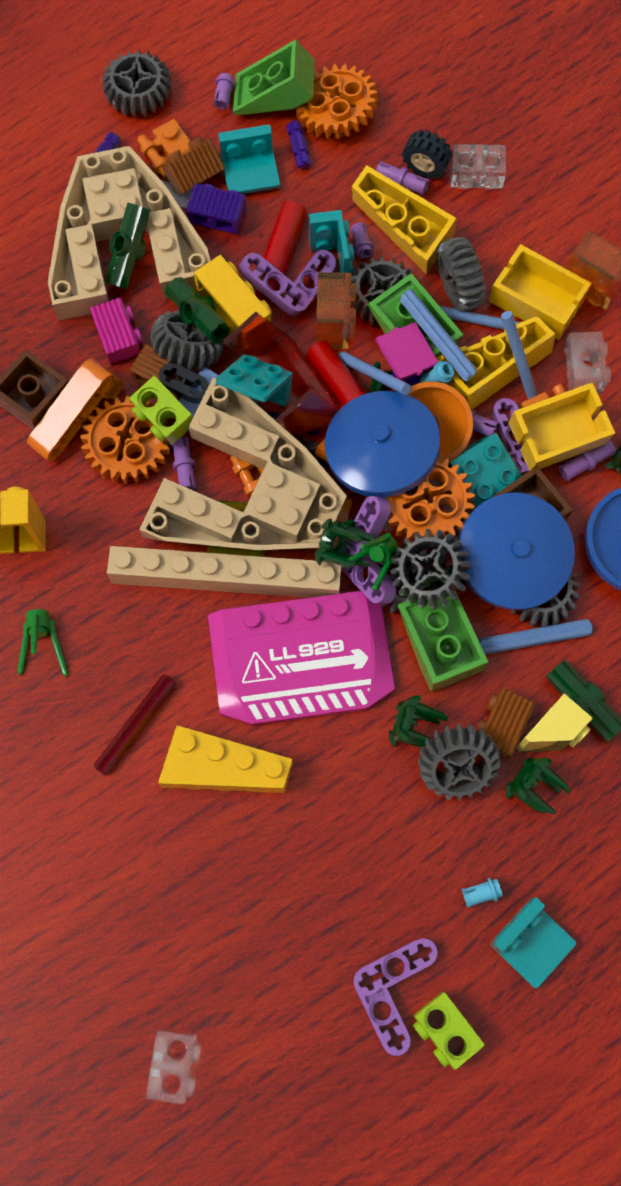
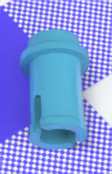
M439 361L434 365L433 369L421 375L420 383L427 381L447 383L451 381L454 375V368L449 362Z
M487 878L488 882L462 888L467 908L490 900L497 902V898L503 897L498 880Z

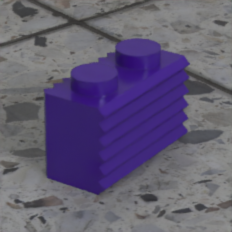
M196 183L186 208L187 219L191 224L239 234L246 212V197L236 190L224 191L210 184L199 185Z

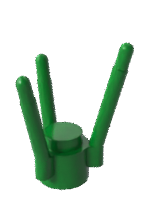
M386 533L377 539L361 544L360 549L362 551L347 559L355 562L369 555L373 561L385 563L372 586V589L376 591L388 570L394 564L392 558H395L394 555L397 553L398 544L389 533Z
M34 609L26 612V623H23V639L17 670L19 675L24 670L29 637H31V654L35 655L37 653V638L47 636V631H49L64 677L68 676L66 662L56 633L55 620H49V612L47 610Z

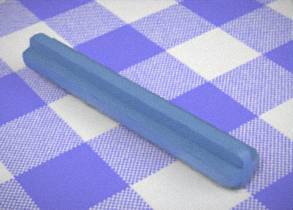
M411 289L403 293L400 302L462 379L468 381L473 378L477 373V369L420 298Z
M583 619L479 639V643L486 655L589 636L593 630L590 620Z

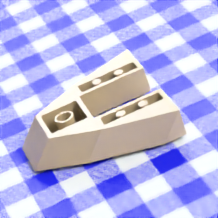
M130 146L77 156L60 207L48 277L52 306L58 321L92 314L90 310L92 306L95 307L109 301L97 241L111 239L112 235L120 230L127 202L151 210L144 232H149L163 299L169 298L165 293L166 287L177 277H182L196 291L197 286L195 285L194 272L210 262L207 247L165 184Z
M212 378L189 425L191 438L264 470L244 513L164 478L139 529L142 537L169 542L251 550L319 548L321 535L324 530L322 529L323 523L327 519H332V522L336 521L347 495L307 448L254 401L244 394L216 384V378Z

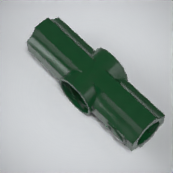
M127 202L120 230L116 231L110 239L109 247L112 258L105 279L106 283L128 289L135 262L141 260L145 253L146 245L142 238L151 210Z
M182 277L174 278L167 285L165 293L179 307L180 317L186 325L195 324L213 344L222 343L229 336L231 328L216 313V306L211 297H201Z
M563 660L546 675L545 678L561 695L566 694L592 717L588 724L606 743L621 731V719L606 704L605 696L600 689L593 683L586 682L566 660Z

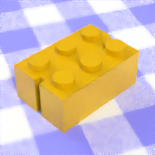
M520 244L509 260L507 267L503 269L493 284L489 302L505 311H511L514 316L523 321L538 316L555 333V338L559 340L570 324L572 317L574 318L585 301L592 283Z
M219 255L194 272L195 285L197 286L196 292L201 297L209 296L213 299L216 313L231 328L228 337L243 355L249 356L271 341L272 312L264 300L260 301L255 296V291L248 281L243 282L238 276L239 274L234 264L230 261L227 263Z
M593 382L513 412L508 423L517 444L523 443L520 451L529 471L536 466L541 469L606 445L614 436L615 431L605 410L601 411L594 421L592 420V417L596 416L603 405Z
M10 487L7 491H1L0 554L15 553V526H19L20 553L46 551V519L29 490L22 487Z

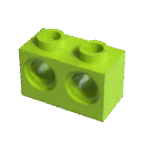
M155 376L149 379L129 398L135 406L131 409L141 422L147 419L153 427L150 428V431L160 442L166 439L172 446L189 430V425L193 419L192 414ZM150 399H158L153 407H146V403ZM176 418L174 425L164 427L167 419Z
M440 992L412 1015L417 1021L413 1024V1027L424 1041L428 1038L431 1039L437 1047L433 1053L444 1068L450 1065L456 1070L485 1046L445 992ZM435 1009L440 1010L444 1016V1022L439 1028L430 1027L427 1021L428 1014ZM454 1036H460L464 1042L462 1052L457 1055L451 1054L448 1050V1041Z

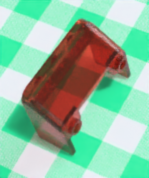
M254 312L223 341L227 347L240 356H254L260 361L271 365H278L282 369L293 373L290 401L285 406L280 405L284 412L276 418V421L291 435L293 433L302 435L330 424L333 417L342 408L298 344L288 334L258 312Z

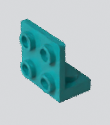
M270 124L218 133L220 154L225 166L224 173L228 190H236L241 194L280 187L272 148Z
M341 210L309 214L310 252L337 249L342 283L347 285L349 275H352V261H354L353 246L348 243V237L350 236L348 220L343 221Z
M242 355L216 377V384L262 402L269 400L285 406L290 401L293 373L282 369L278 365H271L260 361L254 356Z
M497 433L485 436L463 450L460 455L448 463L449 468L457 464L459 465L458 475L462 473L467 474L463 483H472V488L467 493L475 494L472 501L475 508L522 477Z
M537 897L529 899L489 944L533 988H538L576 945V941L542 910L545 905Z

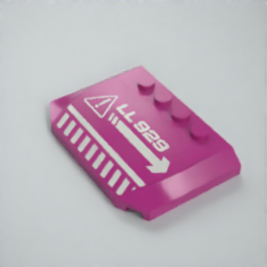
M362 591L223 609L208 615L220 715L223 717H229L244 724L255 726L370 709L378 701L395 691L382 606L379 603L371 602Z

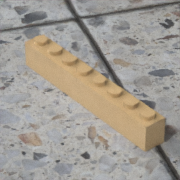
M110 546L107 575L112 584L311 598L339 594L341 565L323 561L319 566L315 560Z

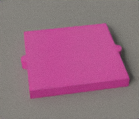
M416 322L399 329L394 327L392 332L381 335L375 340L395 376L400 380L415 374L420 376L422 371L430 369L438 363Z

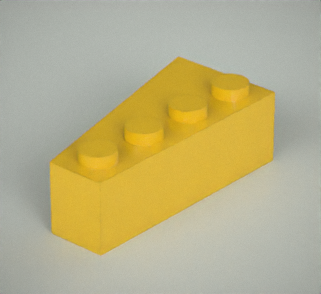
M367 165L352 185L353 202L427 274L437 260L438 246L446 242L447 239L452 238L455 234L456 218Z
M538 316L516 324L529 368H531L553 352L555 333ZM504 329V333L491 337V335L481 339V342L470 347H460L477 369V373L470 380L464 381L454 369L451 381L445 384L458 390L467 400L470 409H474L520 376L506 330ZM443 355L436 357L438 362H449Z
M177 725L158 784L161 788L168 789L187 788L193 790L213 789L218 791L237 790L285 793L293 760Z

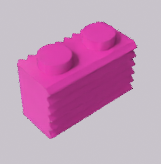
M117 298L111 302L107 301L90 308L110 364L141 353L139 345L143 344L138 328L132 329L130 322L135 320L129 305L124 307L121 298Z

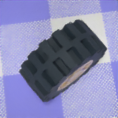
M418 130V132L415 131L410 136L403 149L402 160L404 163H407L406 167L408 169H413L412 172L414 174L419 173L421 177L427 176L428 179H433V177L438 179L444 174L451 161L453 151L450 149V144L445 143L446 140L443 137H438L439 134L435 132L431 134L429 130L425 132Z

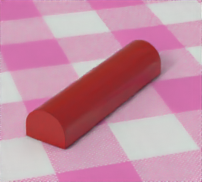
M285 201L282 203L263 256L265 260L285 276L307 217L306 208L295 201ZM263 272L259 278L262 280L267 273ZM268 279V286L272 290H280L277 280ZM253 286L255 296L260 301L264 300L266 303L276 305Z
M320 341L308 350L306 355L307 362L341 408L351 400L366 394L328 341Z

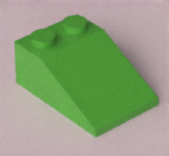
M294 40L236 74L233 113L235 115L289 110L307 103L313 98L315 59L297 40Z
M412 273L368 304L383 332L387 334L392 332L394 327L399 329L416 322L400 302L401 295L411 289L458 346L460 344L463 333ZM416 322L435 357L443 355Z
M448 596V606L446 607L438 600L436 609H431L429 603L422 609L418 607V600L413 605L407 601L398 604V609L418 665L430 692L485 671L488 660L459 597L455 601Z

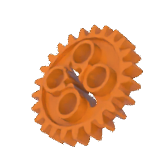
M334 64L330 71L324 66L323 73L321 74L314 71L313 98L307 103L295 107L297 118L301 121V126H307L309 133L315 130L317 137L324 132L326 139L332 133H335L337 139H339L341 132L350 136V129L359 132V124L367 126V118L374 117L373 110H377L376 102L378 101L375 82H372L371 76H366L365 70L357 73L356 66L347 70L346 64L341 69H337L336 64Z
M126 396L124 403H121L119 398L115 397V405L112 406L109 402L104 401L106 408L104 410L95 407L97 416H87L91 425H83L82 427L86 434L80 436L82 443L85 444L81 448L83 453L87 454L85 456L87 463H92L91 467L94 472L101 470L100 474L103 479L110 474L113 483L119 477H122L124 484H127L129 477H133L134 481L138 483L139 475L141 474L146 479H149L148 470L151 469L157 473L156 463H166L162 454L168 455L171 453L170 448L167 446L170 444L166 439L160 442L150 430L145 434L138 433L141 428H151L153 426L147 419L141 422L131 409L135 406L131 403L129 396ZM150 401L146 403V407H152ZM135 418L132 425L130 426L131 419ZM167 420L164 423V427H170L166 425L168 423ZM123 421L121 426L112 427L114 422ZM109 445L115 446L110 452L103 451ZM135 452L142 453L137 459L129 458ZM122 453H123L124 455H123L122 460H121V461H117V460L120 459V457H121V455H122Z
M448 458L442 464L438 463L437 460L429 476L413 488L416 494L408 496L403 493L385 498L390 503L389 517H392L388 521V527L397 525V536L405 532L407 533L406 538L411 540L415 532H419L424 537L426 529H430L434 536L439 529L444 532V537L449 533L455 537V530L461 531L462 522L466 521L469 516L468 513L473 512L474 505L469 502L474 500L475 494L467 493L471 490L472 483H463L467 474H457L458 464L449 468ZM432 479H438L443 483V485L440 487H434L429 483V481ZM449 491V492H451L452 494L449 495V494H444V493ZM423 497H427L428 500H432V503L428 504L427 500H422ZM404 505H405V506H411L410 508H407V509H404V508H403ZM449 505L453 511L444 513L439 509V506ZM421 513L425 516L426 520L417 522L411 515Z

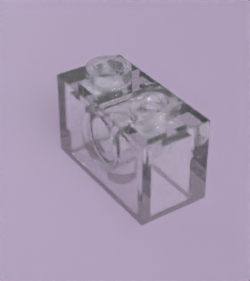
M602 331L569 333L564 344L569 391L593 382L597 393H602L606 384L610 383L611 370L609 366L606 367L605 362L608 354L607 342H603ZM583 361H589L593 366L586 365Z

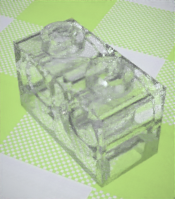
M453 144V154L450 161L451 187L462 189L470 187L486 189L503 188L506 175V145Z
M162 1029L157 1030L146 1092L147 1099L185 1104L188 1096L193 1097L196 1077L191 1076L193 1063H199L202 1043H196L198 1035ZM178 1040L185 1044L186 1054L184 1058L176 1059L171 1055L170 1046L173 1041ZM174 1074L180 1079L181 1086L178 1092H169L165 1088L164 1080L167 1075Z

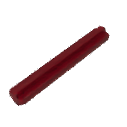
M163 674L94 763V768L103 775H107L175 687L176 683L171 677Z

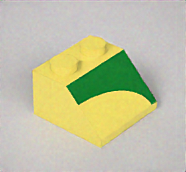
M563 694L520 742L516 749L519 752L562 751L568 744L573 748L591 730L586 725L591 721L592 717L566 694Z

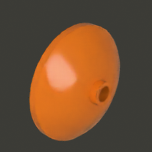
M427 381L411 386V390L407 395L423 403L436 419L440 435L438 463L442 464L446 458L449 461L455 459L468 445L473 431V416L467 400L458 390L442 382Z

